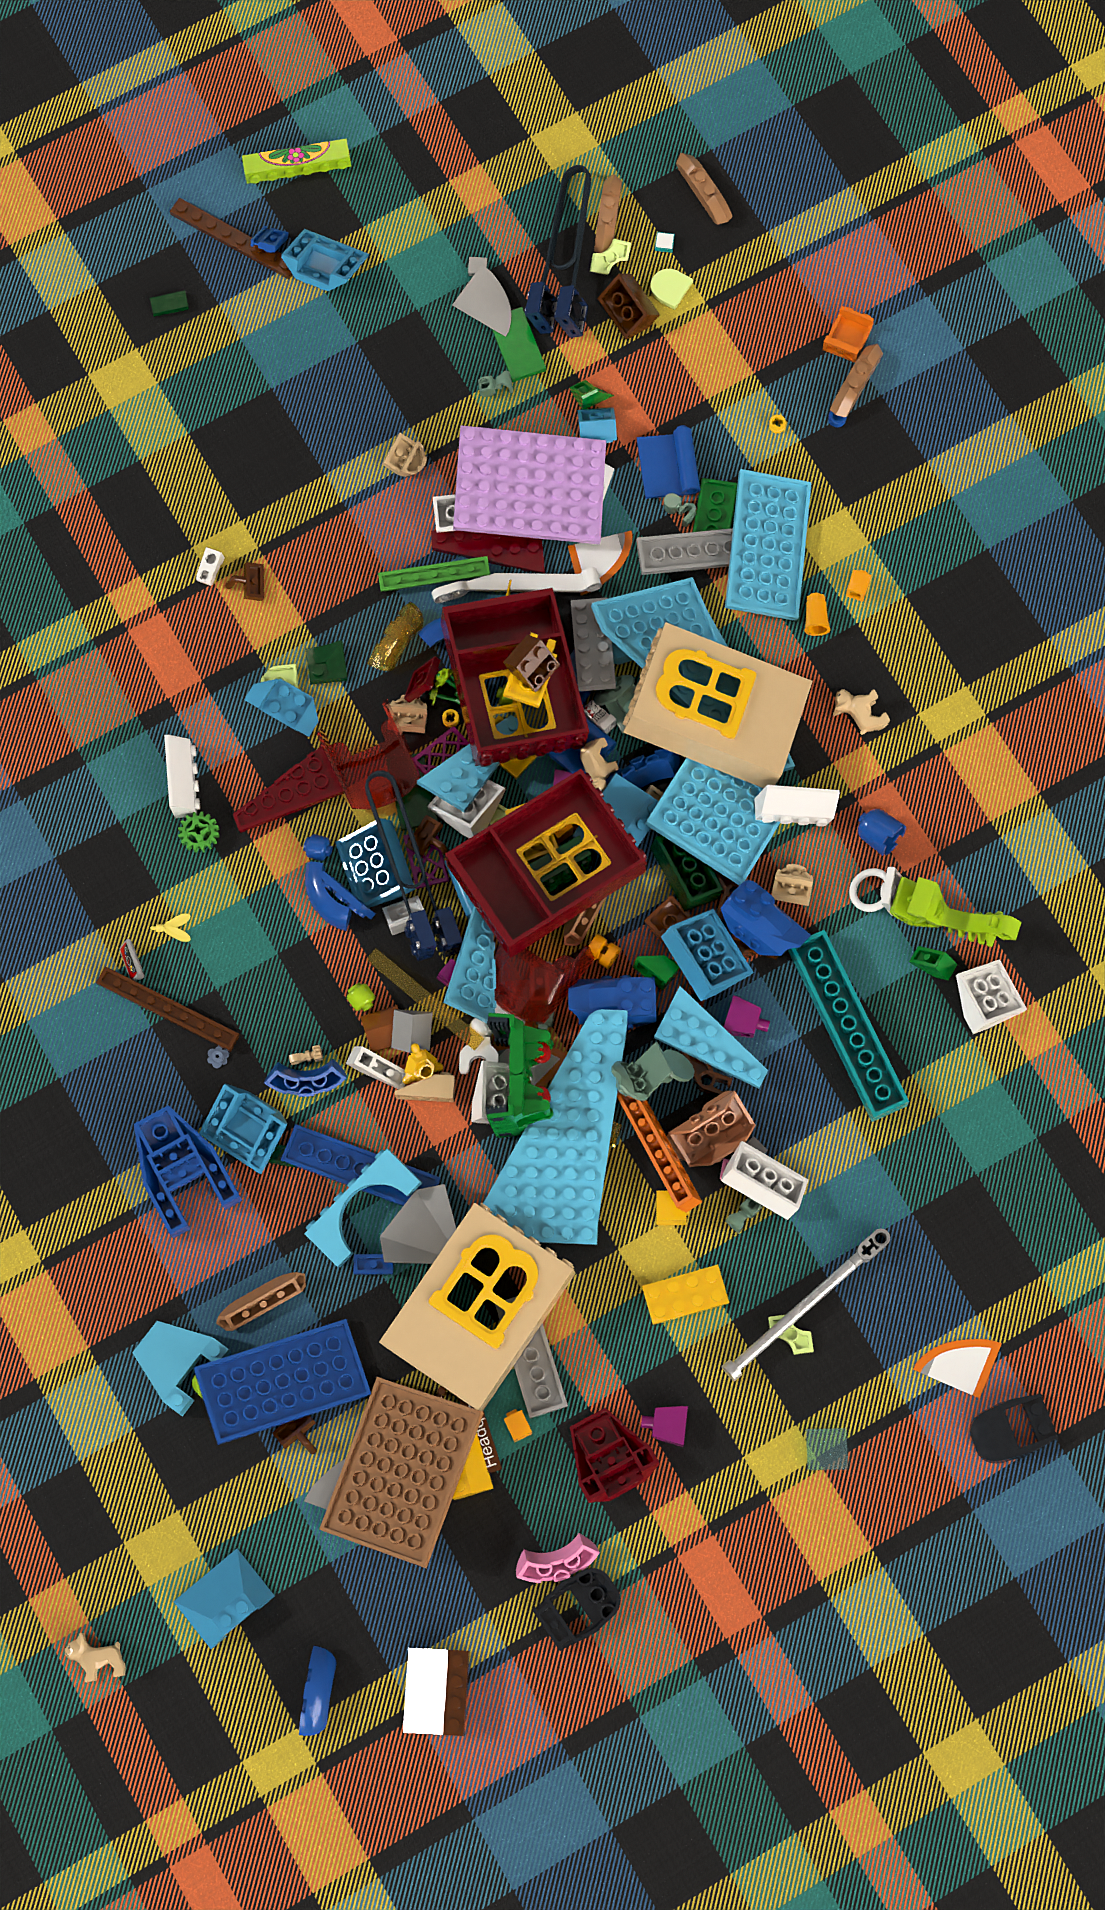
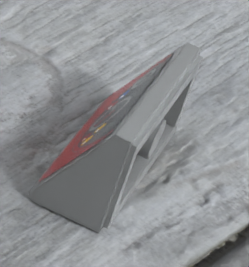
M126 939L119 950L129 978L134 981L143 979L145 975L134 945L130 939Z

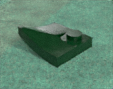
M342 640L319 647L306 648L310 685L347 681Z

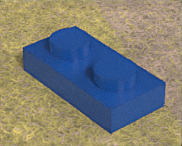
M354 1254L353 1274L394 1275V1263H384L383 1254Z

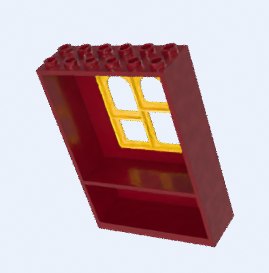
M553 588L442 607L441 627L475 766L486 767L495 762L506 763L511 759L523 760L528 758V756H544L549 752L561 753L565 749L573 748L577 750L585 746L589 728ZM531 633L537 634V638L541 639L545 645H547L549 639L556 641L553 653L557 654L556 660L560 664L550 676L543 695L548 714V723L541 729L531 728L527 724L522 704L519 701L513 700L511 704L492 707L484 682L486 679L506 676L507 680L509 679L511 672L503 662L520 642ZM515 712L518 720L517 730L510 735L500 733L496 729L493 719L494 715Z
M582 769L445 853L447 867L509 958L646 872V854L642 849L638 850L632 834H627L624 830L625 825L623 821L615 817L613 814L615 811L611 804L605 803L601 790L593 786L591 776L588 772L584 773ZM566 825H579L584 831L582 842L564 854H559L549 841V836ZM541 843L552 857V861L539 870L534 871L524 858L523 853L534 845ZM586 849L596 850L602 858L600 866L590 874H584L574 860L577 854ZM567 863L578 880L555 896H551L540 881V878L561 864Z

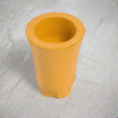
M811 593L807 596L804 631L811 636H822L831 630L825 595Z

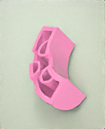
M580 1533L568 1545L553 1552L535 1553L524 1549L517 1563L516 1577L535 1583L554 1580V1582L570 1578V1575L579 1570L583 1571L596 1559L600 1552L591 1540Z

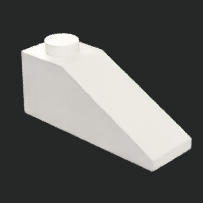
M363 1046L353 1048L346 1062L347 1065L394 1088H404L405 1084L402 1081L406 1074L404 1069Z

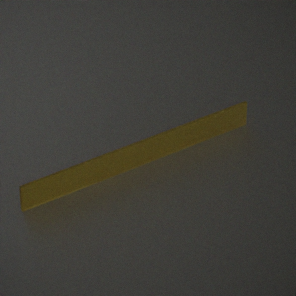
M377 948L366 959L425 1010L433 1012V1016L474 1051L484 1040L480 1034Z

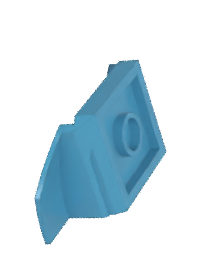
M282 679L253 684L244 699L262 712L310 737L318 723L314 698Z

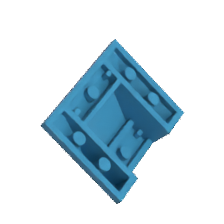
M304 229L282 253L281 258L295 279L316 286L321 290L330 291L347 283L368 258L369 254Z
M224 1084L199 1134L254 1171L262 1174L288 1123L280 1111L251 1092Z
M237 1548L173 1602L212 1650L227 1637L231 1630L256 1609L262 1608L275 1595Z

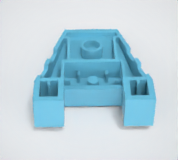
M156 1321L132 1353L162 1401L183 1416L195 1400L178 1388L202 1356L212 1362L228 1357L231 1351L213 1337Z

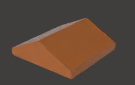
M671 894L644 922L653 934L664 943L661 936L670 926L692 918V916L687 911L684 912L681 904Z
M397 1005L361 1016L370 1050L373 1053L391 1047L394 1009H398Z

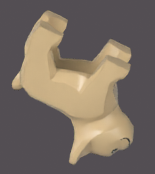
M841 689L836 693V708L833 715L837 716L841 713L850 714L861 730V735L874 730L879 731L890 722L886 712L881 717L871 715V706L878 699L875 690H872L869 695L857 696L851 695L845 689Z
M605 738L590 741L580 749V758L585 772L589 773L593 780V786L595 788L598 787L601 792L606 788L605 780L610 773L619 770L616 761L607 763L600 755L601 749L608 746Z
M79 1633L77 1639L65 1647L66 1657L78 1662L85 1670V1682L97 1681L98 1669L108 1663L114 1668L113 1677L125 1676L126 1667L122 1660L119 1642L112 1646L96 1648L87 1642L85 1633Z

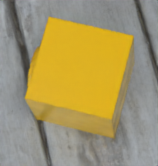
M657 1191L656 1225H686V1216H689V1211L686 1213L678 1209L668 1191Z

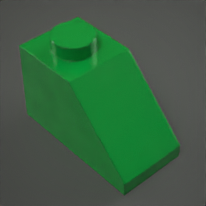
M921 946L917 947L909 961L912 965L933 977L949 980L958 965L946 952Z
M665 955L638 956L633 965V968L644 977H655V985L662 991L675 978L680 968L673 959H669Z

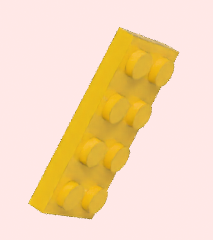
M718 1265L642 1286L653 1325L729 1304Z

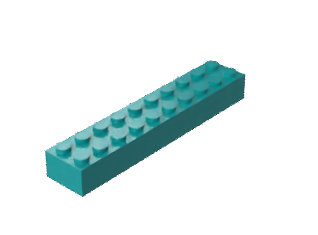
M822 930L811 935L800 948L789 949L788 952L871 1122L907 1107L909 1100L826 931Z

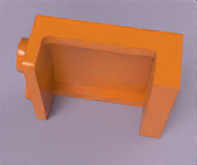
M841 306L833 327L824 340L823 350L855 363L873 328L874 319L868 314H861L850 307Z

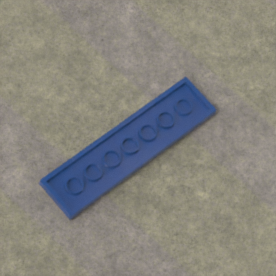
M295 1124L281 1161L348 1185L352 1179H358L363 1174L361 1170L367 1164L372 1165L377 1154ZM406 1165L423 1182L417 1189L439 1185L440 1177ZM374 1185L361 1190L404 1206L411 1197V1195L406 1196L400 1190L388 1185Z

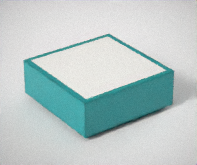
M657 232L655 251L672 253L675 234Z

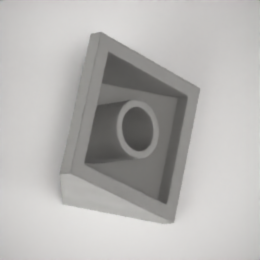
M394 1009L391 1048L412 1053L411 1045L417 1043L420 1049L430 1051L433 1012Z

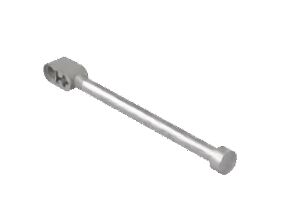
M885 1229L874 1231L858 1246L853 1256L733 1362L728 1360L723 1364L722 1369L733 1381L742 1376L741 1370L859 1265L863 1262H869L882 1251L890 1241L889 1232ZM882 1235L885 1238V1243H878L875 1240V1236ZM872 1245L873 1248L869 1253L863 1255L862 1251Z

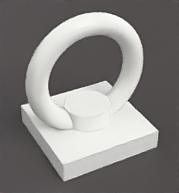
M888 867L887 873L876 868L860 872L855 876L850 885L849 895L852 903L858 909L866 912H874L883 907L889 912L902 875L895 867ZM869 876H878L884 880L880 892L881 900L874 904H865L857 896L858 885Z

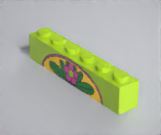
M347 138L242 156L247 184L351 167Z

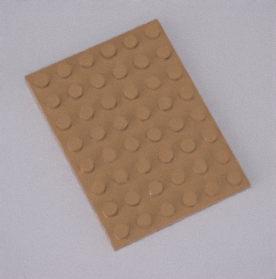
M377 1377L319 1530L427 1569L484 1413Z

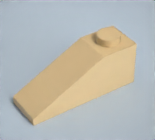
M440 1072V1075L435 1074L428 1079L420 1080L396 1090L395 1098L454 1103L455 1076L449 1072Z

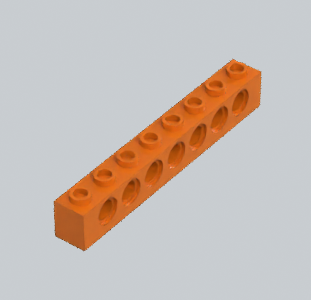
M618 1091L617 1098L674 1204L678 1209L687 1213L702 1203V1200L648 1101H639L629 1095L625 1097V1095Z

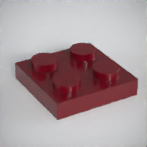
M436 656L413 672L404 696L407 702L410 703L414 699H419L425 691H430L434 686L433 680L439 672L438 667L441 661Z

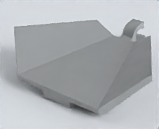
M445 1184L415 1190L380 1235L384 1263L433 1264L456 1230Z

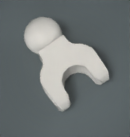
M476 1018L471 1021L469 1027L472 1035L470 1043L460 1052L459 1070L461 1074H467L470 1070L471 1062L477 1058L499 1063V1055L496 1049L491 1046L490 1036L493 1034L492 1030L489 1029L487 1023Z

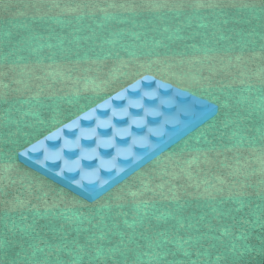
M740 469L725 608L794 621L798 620L811 482Z

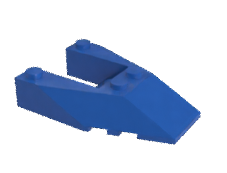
M169 1105L134 1124L143 1185L173 1239L190 1230V1227L171 1192L204 1174L207 1176L225 1210L243 1201L214 1147Z

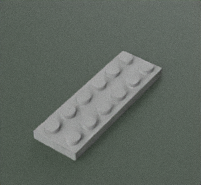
M733 528L637 538L636 543L641 575L729 567Z
M608 598L571 600L579 691L616 689L612 641L602 633L591 608L593 602Z
M517 1296L507 1299L505 1301L508 1303H513ZM495 1304L501 1321L505 1315V1310ZM542 1323L514 1364L529 1418L568 1407Z

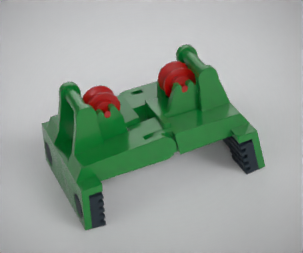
M488 1013L487 1025L492 1030L496 1045L499 1046L500 1044L503 1047L504 1044L505 1047L508 1045L510 1047L509 1096H507L508 1108L506 1104H504V1107L499 1105V1108L496 1105L495 1109L493 1106H490L491 1109L486 1107L487 1119L496 1138L522 1135L528 1124L553 1117V1110L550 1108L551 1095L548 1089L532 1085L530 1077H533L531 1067L539 1063H545L550 1059V1050L554 1047V1042L551 1040L549 1031L525 1026L523 1021L515 1018L514 1014Z

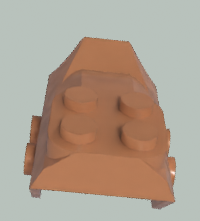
M735 1090L725 1091L707 1102L701 1112L691 1116L689 1120L668 1132L667 1138L678 1158L686 1161L689 1167L708 1166L722 1161L724 1157L735 1152L741 1141L746 1143L756 1125Z

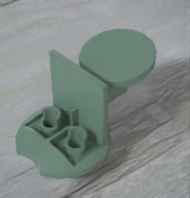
M632 675L615 676L616 689L597 690L593 696V701L596 705H605L609 713L616 718V724L622 734H624L623 731L625 729L623 721L626 714H628L629 704L635 694V679Z
M655 1042L635 1063L631 1062L628 1064L623 1061H616L611 1069L613 1076L616 1078L618 1091L625 1095V1097L629 1095L639 1101H646L650 1094L662 1083H669L673 1078L678 1081L687 1082L694 1076L695 1072L693 1065L684 1055L674 1050H665L663 1052L658 1042Z

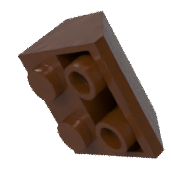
M527 635L503 662L509 671L533 692H537L560 666L543 641Z

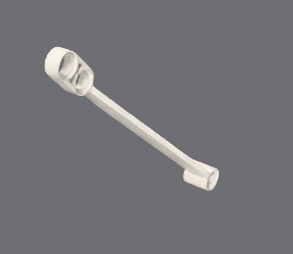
M594 567L587 568L580 574L494 573L470 581H458L434 589L431 594L435 603H443L462 597L469 591L507 592L510 579L512 580L511 592H530L553 588V592H593L600 589L602 583Z

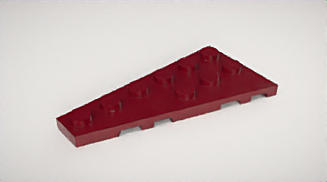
M436 530L431 531L432 551L450 555H461L468 559L488 556V563L545 574L542 539L458 530L438 533Z
M326 741L317 750L308 754L303 761L294 765L275 780L270 787L261 791L260 795L233 813V817L239 832L242 833L346 793Z

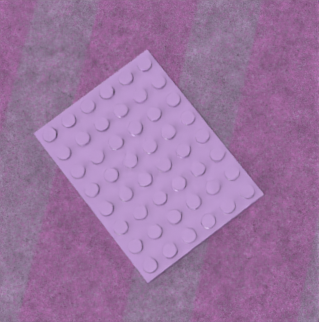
M460 426L453 530L600 545L606 440Z

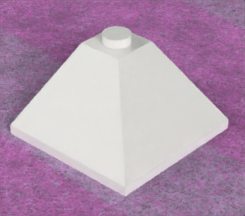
M488 780L465 813L438 796L427 807L460 834L471 838L488 827L502 799L505 788Z
M1000 959L956 975L964 1018L973 1034L989 1029L1027 1010Z
M481 1061L472 1100L471 1122L490 1124L487 1119L486 1107L491 1109L490 1106H493L495 1109L496 1105L499 1108V1105L504 1107V1104H506L508 1108L509 1064ZM531 1067L533 1077H530L531 1084L535 1086V1068Z

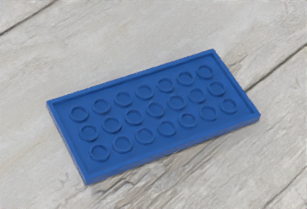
M346 1319L193 1368L217 1445L370 1396L371 1394Z

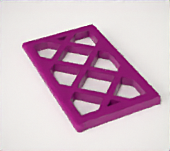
M453 726L412 758L411 761L426 775L430 772V769L437 767L430 765L431 756L442 757L443 763L445 757L450 758L454 755L445 754L446 745H457V753L460 746H467L470 743ZM453 732L457 736V742L446 741V737ZM437 744H443L442 753H433L431 749ZM422 756H428V765H421L417 760Z
M409 834L403 835L405 845L408 843V839H410ZM431 844L427 855L421 857L423 858V864L428 861L435 865L431 874L426 872L429 886L449 882L443 853ZM406 847L414 882L417 884L419 883L417 875L419 872L421 873L420 867L414 865L412 857L415 852ZM434 849L439 853L440 860L438 863L429 858ZM438 868L443 870L444 878L437 879L434 877ZM425 882L416 887V889L426 887Z

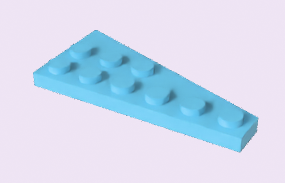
M510 715L498 723L496 729L504 735H510L517 730L518 720ZM468 744L417 780V784L465 813L500 763L495 762L486 767L475 766L471 747Z
M475 906L469 919L443 1003L487 1023L488 1013H495V1008H497L494 989H496L495 942L492 931Z
M679 986L654 1038L759 1089L768 1070Z

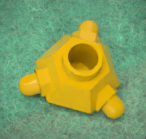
M417 1043L411 1045L412 1053L408 1056L404 1071L406 1074L402 1081L404 1084H409L414 1080L417 1082L428 1079L433 1073L441 1071L443 1065L438 1063L437 1058L426 1049L422 1050Z

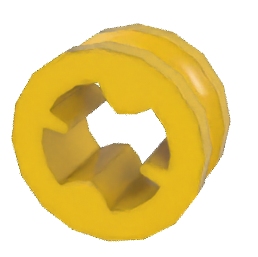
M782 415L772 416L769 421L770 430L773 433L783 432L786 425L785 418ZM775 421H778L780 427H777Z
M448 709L443 713L442 720L446 727L451 728L458 725L459 715L457 711ZM451 715L452 717L454 715V721L450 722L449 720L448 722L447 716Z

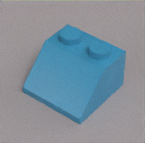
M614 407L578 410L580 438L606 440V443L617 440Z

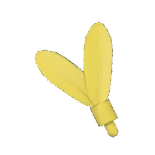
M181 914L165 924L151 926L150 929L156 930V932H165L179 941L189 942L191 940L190 936L183 930L178 929V927L187 923L191 916L189 914Z

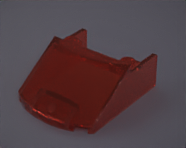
M388 699L382 703L389 718L381 725L385 741L351 755L347 745L343 742H336L330 745L323 728L317 732V736L352 809H371L365 791V784L368 776L375 771L383 770L393 775L401 797L409 793L417 784V780L421 778L404 732L401 730ZM382 776L371 779L369 789L376 808L384 807L397 801L390 780Z
M500 944L494 956V959H496V989H494L496 1004L507 1014H514L515 1018L521 1021L544 1024L568 994V987L573 986L595 959L590 947L586 945L575 960L570 956L563 955L557 958L551 965L526 948L509 958Z

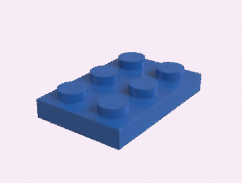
M324 870L320 873L319 877L323 880L321 884L332 891L338 899L346 903L352 911L362 918L367 916L369 919H372L376 913Z

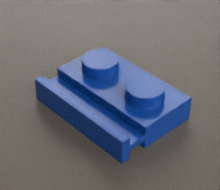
M264 226L251 239V246L258 245V248L266 252L275 253L288 239V232L275 228L269 230L267 226Z

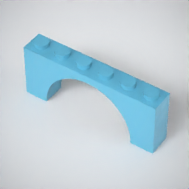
M382 1149L375 1156L376 1160L372 1165L367 1164L361 1170L363 1174L358 1179H352L347 1185L349 1188L344 1193L340 1192L333 1199L335 1203L331 1207L326 1206L320 1212L321 1217L317 1221L313 1220L306 1227L307 1231L304 1234L337 1267H341L354 1254L344 1238L342 1218L348 1202L356 1193L370 1186L388 1185L400 1190L406 1196H410L423 1183L389 1149L385 1151Z

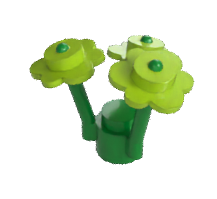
M444 668L437 673L435 678L437 680L435 683L436 687L435 689L432 688L431 692H429V699L432 700V705H434L436 697L453 701L460 705L457 689L454 693L457 696L456 698L437 693L438 687L445 683L456 688L453 682L452 669Z

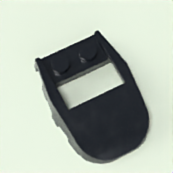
M1042 1394L1014 1398L997 1403L974 1417L970 1425V1436L978 1455L984 1461L995 1464L1022 1459L1059 1438L1042 1399ZM1020 1404L1024 1408L1037 1441L1022 1448H1019L1004 1411Z
M590 1568L577 1573V1575L569 1579H565L532 1610L559 1651H562L599 1631L617 1613L621 1598L618 1589L604 1571ZM569 1589L593 1623L576 1636L571 1632L552 1601Z

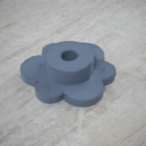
M219 1046L215 1049H210L207 1061L214 1068L218 1069L222 1065L227 1064L229 1052L222 1050Z

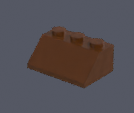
M619 273L597 298L625 339H629L649 328L660 316L632 274Z

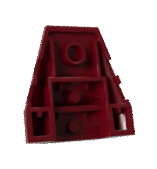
M606 1408L570 1427L578 1482L588 1503L613 1500L645 1482L660 1464L650 1445L642 1441L636 1433L628 1429L623 1422Z

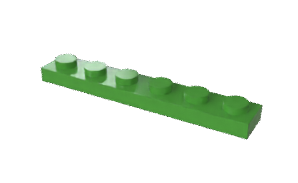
M488 556L381 572L378 573L381 592L483 577L490 575Z

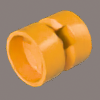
M597 934L589 944L585 955L593 960L598 959L599 964L609 969L618 957L621 948L612 942L608 944L606 938Z

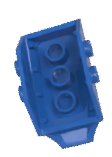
M746 880L739 885L720 908L729 932L759 955L781 956L788 949L800 948L811 936L796 921L774 904V897L751 880Z
M622 975L620 978L602 976L601 979H578L576 984L568 987L569 1010L578 1017L580 1025H584L591 1013L601 1009L627 1010V1030L656 1022L655 977Z

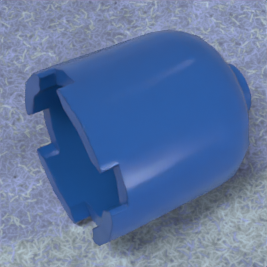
M873 809L868 813L864 812L858 820L860 822L858 826L859 837L882 856L884 854L888 855L898 845L895 841L899 835L903 837L906 831L904 824L881 809Z

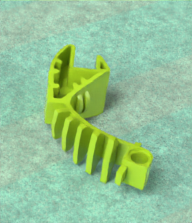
M901 877L889 911L894 917L910 926L932 928L944 926L948 927V933L951 934L953 929L958 930V937L963 938L965 932H968V940L974 942L977 934L978 943L984 945L986 940L988 947L993 946L996 936L1002 940H1016L1022 923L1014 917L1003 915L1001 911H997L995 914L992 912H987L986 914L977 912L974 914L951 909L944 902L938 883L918 877L917 883L906 877Z

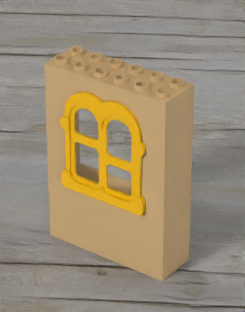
M665 622L663 628H658L656 636H654L651 643V650L645 660L646 664L641 671L639 683H637L634 690V697L631 699L628 707V714H626L623 725H625L623 733L761 788H765L767 785H776L782 776L813 681ZM689 659L711 667L712 674L708 685L703 686L684 678L678 670L680 662ZM723 672L740 679L741 683L736 697L716 691L715 686L720 673ZM682 685L694 690L695 694L690 708L679 706L670 699L669 691L673 686ZM702 695H708L732 706L727 723L719 722L698 713L697 709Z
M474 1203L379 1343L474 1409L483 1412L576 1273L573 1269V1264L564 1258L559 1260L553 1250L548 1247L544 1250L540 1247L541 1244H539L538 1240L532 1236L529 1238L525 1237L524 1231L515 1225L510 1227L504 1217L499 1214L496 1216L492 1215L491 1209L483 1203H480V1205ZM484 1248L494 1249L500 1257L499 1265L491 1276H486L471 1265L476 1254ZM518 1266L525 1271L527 1281L515 1301L508 1303L493 1293V1287L507 1268ZM464 1273H469L482 1282L484 1287L469 1310L464 1312L450 1303L447 1297ZM487 1299L505 1310V1315L495 1330L488 1329L474 1318L478 1309Z

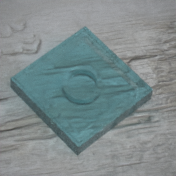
M846 1428L806 1429L807 1470H848Z

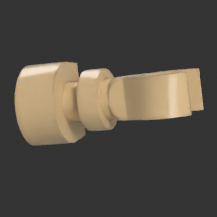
M320 1045L312 1046L313 1051L311 1052L307 1050L305 1053L289 1055L291 1065L300 1064L306 1060L310 1062L312 1059L315 1062L323 1061Z

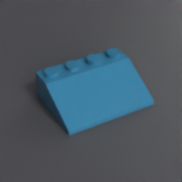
M615 773L602 792L604 795L603 800L606 804H611L615 811L613 814L617 819L620 818L625 825L624 830L627 834H632L636 841L635 845L638 847L650 830V827L645 825V822L659 801ZM578 826L572 836L576 838L580 835L583 840L584 831Z
M379 818L400 880L404 884L414 885L393 822ZM376 821L335 842L352 894L370 908L402 896ZM403 887L405 894L415 890V888L408 889Z
M714 909L670 926L661 936L700 1001L722 992L754 973Z

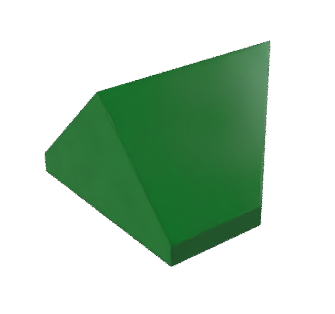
M587 380L569 387L582 410H586L614 396L593 386Z

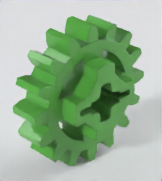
M193 812V817L186 815L187 821L181 820L183 827H178L179 832H181L178 837L182 839V845H187L186 848L189 851L193 848L195 853L198 852V849H201L204 853L206 847L211 850L210 844H217L215 838L220 836L216 832L220 830L219 826L215 825L217 823L216 820L211 819L210 814L204 817L203 812H200L199 816L195 812Z

